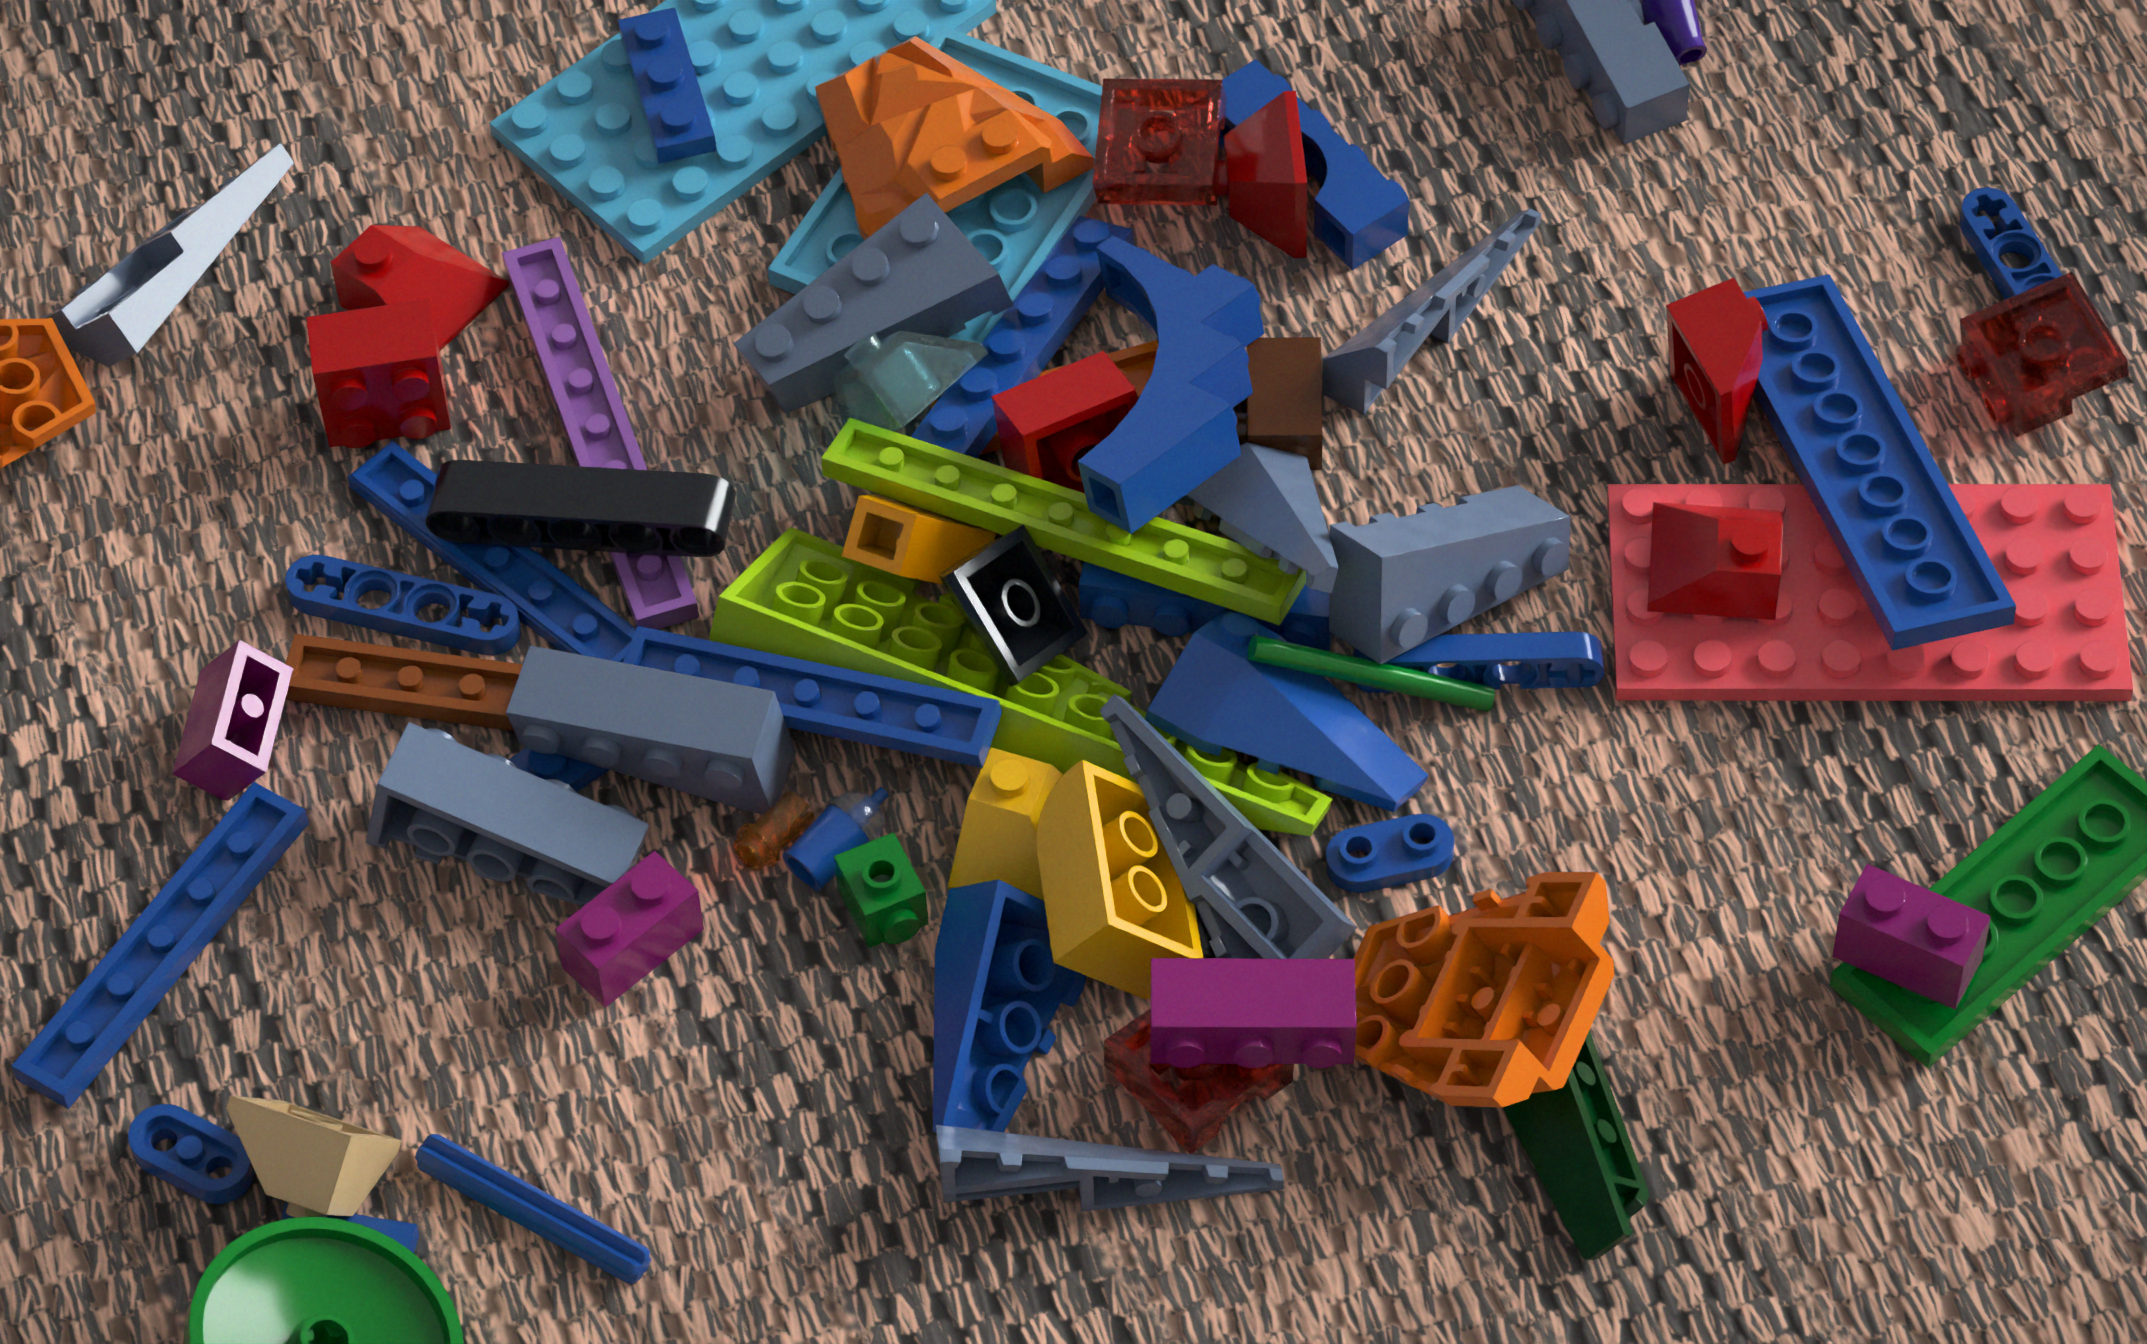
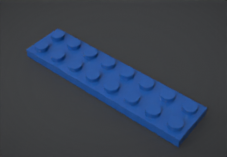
M1830 274L1743 292L1746 298L1752 296L1757 298L1768 323V330L1762 332L1763 360L1754 393L1892 651L2014 624L2016 605Z

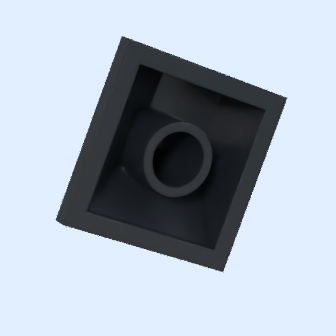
M1024 524L974 550L938 574L970 630L1010 687L1024 680L1088 634Z

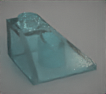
M899 331L881 339H878L875 333L866 336L845 353L844 356L850 363L833 377L842 426L845 425L849 418H853L890 431L903 428L988 354L987 350L981 343L907 331Z

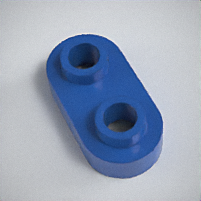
M1413 814L1348 828L1337 833L1328 843L1326 849V871L1330 880L1336 886L1353 893L1370 892L1434 878L1445 872L1452 863L1454 835L1447 823L1429 814ZM1418 837H1425L1431 840V842L1428 844H1417L1412 840ZM1363 851L1368 855L1363 858H1355L1350 856L1349 853Z
M172 1104L151 1106L139 1113L130 1125L128 1141L137 1165L147 1173L204 1202L211 1204L232 1202L244 1195L253 1183L255 1170L240 1138L179 1106ZM164 1139L177 1141L175 1146L168 1151L155 1150V1146ZM219 1167L232 1169L231 1173L225 1177L218 1179L210 1178V1174Z

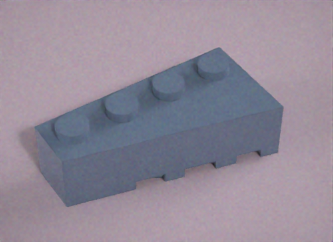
M1512 0L1517 9L1520 11L1527 9L1535 20L1537 34L1543 46L1548 50L1555 48L1562 57L1565 73L1571 85L1575 89L1584 88L1592 99L1593 112L1600 126L1604 129L1612 128L1624 145L1686 121L1690 84L1655 22L1643 25L1644 17L1640 0Z
M925 193L733 344L752 376L785 413H788L857 382L858 374L883 362H887L888 366L909 357L908 350L939 335L946 339L967 329L964 323L986 312L992 311L993 315H996L1014 305L999 273L934 200Z
M1516 485L1460 497L1455 506L1443 508L1437 503L1417 506L1416 514L1397 518L1389 512L1370 516L1368 524L1356 527L1347 521L1331 524L1330 540L1339 569L1332 594L1329 593V631L1381 665L1568 570L1571 517L1523 487Z
M531 645L529 646L506 711L519 743L535 752L559 754L745 811L772 817L779 803L796 754L775 691Z
M409 722L377 783L366 843L386 849L390 840L393 839L418 846L414 854L415 858L439 865L444 856L468 861L477 876L498 882H508L513 880L515 875L528 878L527 886L532 892L584 906L636 865L642 852L649 824L638 820L633 813L623 807L603 805L577 794L571 786L555 779L544 780L518 769L513 762L497 754L485 755L457 743L451 735L442 730L434 728L424 729Z

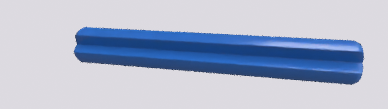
M439 1134L427 1136L416 1152L417 1167L422 1172L628 1284H636L650 1265V1251L646 1246Z

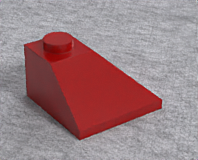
M1284 91L1224 135V160L1213 161L1216 197L1227 196L1229 217L1293 258H1307V175L1296 91Z
M370 225L330 262L339 304L348 311L429 299L439 351L509 287V281L420 226Z
M1734 277L1666 305L1670 375L1723 464L1733 462L1737 458L1763 360L1762 332L1768 330L1767 319L1759 301L1754 296L1746 298Z
M1653 502L1647 611L1775 620L1782 566L1783 521L1781 512L1778 510Z

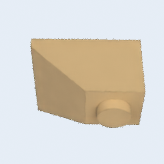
M230 1095L226 1107L265 1194L289 1202L285 1213L295 1218L327 1217L328 1215L353 1216L396 1157L402 1140L281 1100Z

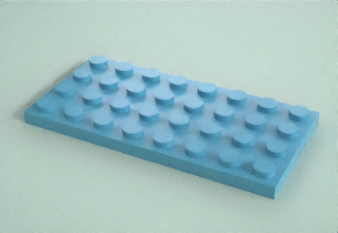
M665 0L648 13L675 7L715 134L717 151L666 163H658L620 32L489 122L491 135L645 265L828 134L816 98L815 86L914 36L929 43L941 25L967 34L996 13V0Z

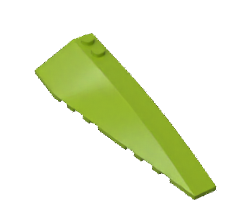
M789 527L718 597L709 641L997 699L1002 715L990 748L1051 764L1062 774H1065L1079 761L1085 760L1137 783L1136 779L1130 775L1123 761L1125 755L1110 724L1104 720L1100 709L1115 694L1125 699L1145 719L1146 712L1130 703L1132 696L1130 690L1062 654L1057 655L1024 680L1010 687L970 630L959 609L953 603L950 594L945 593L941 595L938 603H935L914 593L920 587L921 580L898 576L842 557L844 547ZM1149 723L1257 829L1311 836L1330 809L1332 798L1281 771H1278L1276 775L1257 769L1258 762L1246 766L1237 761L1238 756L1234 750L1222 747L1220 756L1198 750Z

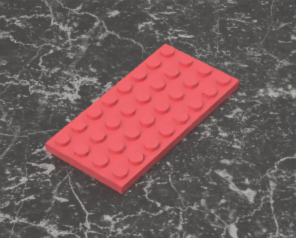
M1608 484L1607 512L1616 700L2131 701L2133 683L2111 484H1948L2016 605L2014 624L1893 651L1803 484ZM1653 502L1780 511L1783 521L1782 566L1775 620L1647 611Z

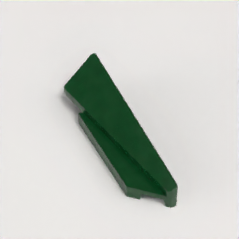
M1589 1030L1563 1088L1531 1093L1529 1099L1503 1107L1582 1258L1596 1260L1632 1235L1633 1230L1628 1223L1631 1217L1645 1206L1650 1194Z

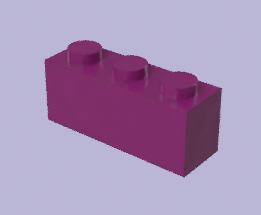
M1151 958V1063H1169L1181 1068L1194 1067L1200 1064H1238L1247 1068H1259L1268 1064H1306L1313 1068H1329L1337 1064H1354L1357 1030L1354 959Z

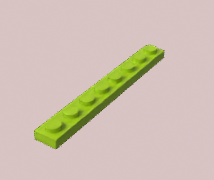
M853 418L848 419L821 457L822 475L1002 535L1024 524L1036 546L1277 625L1282 623L1306 584V571L1302 568H1298L1296 575L1285 573L1278 568L1279 560L1272 557L1270 559L1260 557L1237 542L1159 517H1154L1130 534L1089 511L1085 493Z

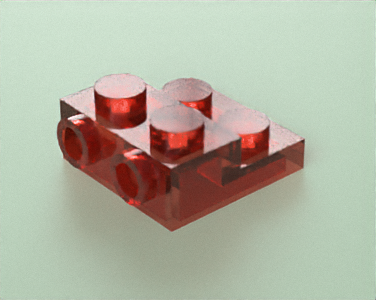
M2073 272L1960 319L1962 345L1955 348L1960 368L1969 381L1981 378L1987 388V391L1982 393V397L1989 417L1996 426L2008 423L2016 438L2073 414L2072 399L2129 376L2128 360Z

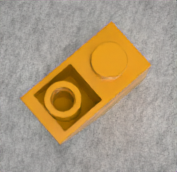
M877 493L858 496L841 556L898 576L944 585L938 574L974 550L993 541L996 532Z

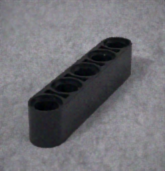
M450 460L443 463L438 469L426 516V526L437 537L455 543L713 557L720 554L725 548L736 491L725 479L705 473Z

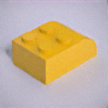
M1081 760L1072 766L1051 790L1041 811L1036 834L1041 888L1044 896L1053 962L1140 998L1150 999L1151 958H1203L1195 905L1189 901L1148 814L1150 808L1144 798L1145 795L1140 785L1085 760Z

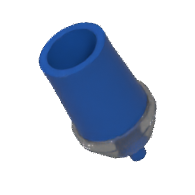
M879 787L871 796L858 791L833 796L825 804L824 811L795 843L783 853V860L789 870L816 892H819L836 876L835 855L879 837L884 825L883 812L879 805L889 797L887 791Z

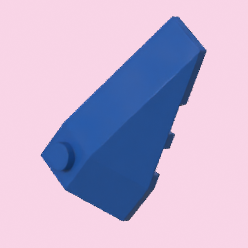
M1228 608L1194 632L1146 712L1145 720L1198 750L1220 756L1222 747H1226L1259 758L1257 769L1277 775L1279 768L1283 767L1314 775V781L1320 789L1391 812L1396 811L1417 793L1428 778V774L1324 676L1249 660L1248 646L1254 635L1287 641L1277 633L1258 624L1251 616Z
M999 879L952 888L948 891L935 947L933 1132L935 1133L936 1125L1004 1132L1027 1092L1022 1072L1034 1051L1043 1055L1048 1054L1057 1038L1047 1028L1060 1003L1074 1006L1085 986L1086 975L1053 962L1044 901Z

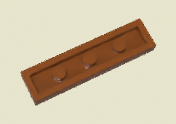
M302 634L294 635L285 663L293 668L285 700L514 731L506 711L523 664Z

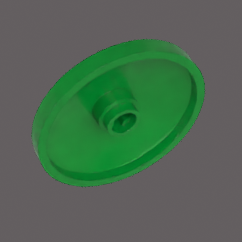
M298 1217L271 1222L241 1235L228 1244L206 1268L196 1287L187 1310L183 1344H464L459 1317L451 1298L435 1274L420 1258L394 1239L358 1223L327 1217Z

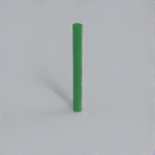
M1254 635L1251 638L1248 646V659L1255 662L1485 712L1490 711L1494 703L1495 690L1493 687L1385 663L1380 665L1372 660Z

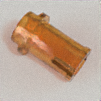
M786 791L755 823H744L738 829L737 839L733 843L734 851L739 859L746 866L756 871L761 870L765 866L769 868L774 867L780 860V851L814 822L815 815L813 812L808 811L802 817L800 816L810 807L809 804L798 794Z

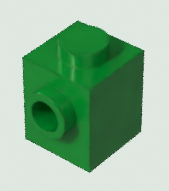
M894 832L834 856L837 889L868 948L883 942L888 944L903 943L912 938L921 927L929 924L926 891Z

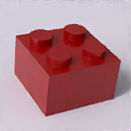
M429 299L306 317L312 373L329 448L343 445L348 448H363L376 440L403 436L411 439H423L431 436L436 431L451 429L444 371Z
M1104 351L991 396L1005 468L1085 493L1077 461L1110 435L1138 401L1135 387Z

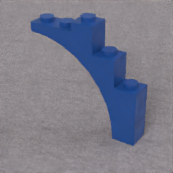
M1112 235L1096 246L1106 295L1137 316L1156 338L1158 349L1152 374L1137 403L1110 435L1077 462L1089 511L1132 534L1242 455L1236 430L1237 417L1233 407L1253 394L1248 370L1249 357L1245 347L1265 333L1259 309V294L1255 284L1246 278L1237 276L1215 264L1210 265L1194 276L1186 269L1178 268L1152 255L1146 249L1138 248Z

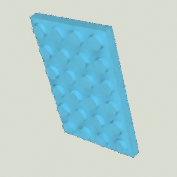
M941 25L928 44L1061 120L1094 157L1093 169L1045 194L1027 173L1023 172L945 213L999 273L1013 303L1079 216L1084 217L1149 122V104ZM841 166L768 267L770 285L796 295L865 241L861 237L855 221V208L850 192H846L842 180ZM1007 309L996 315H993L992 311L986 312L964 323L967 329L946 339L939 335L920 345L967 363Z

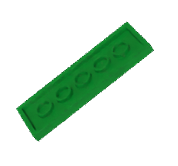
M2098 744L1928 889L1991 916L1983 959L1956 1010L1846 962H1842L1831 972L1829 986L1929 1069L2147 879V782Z

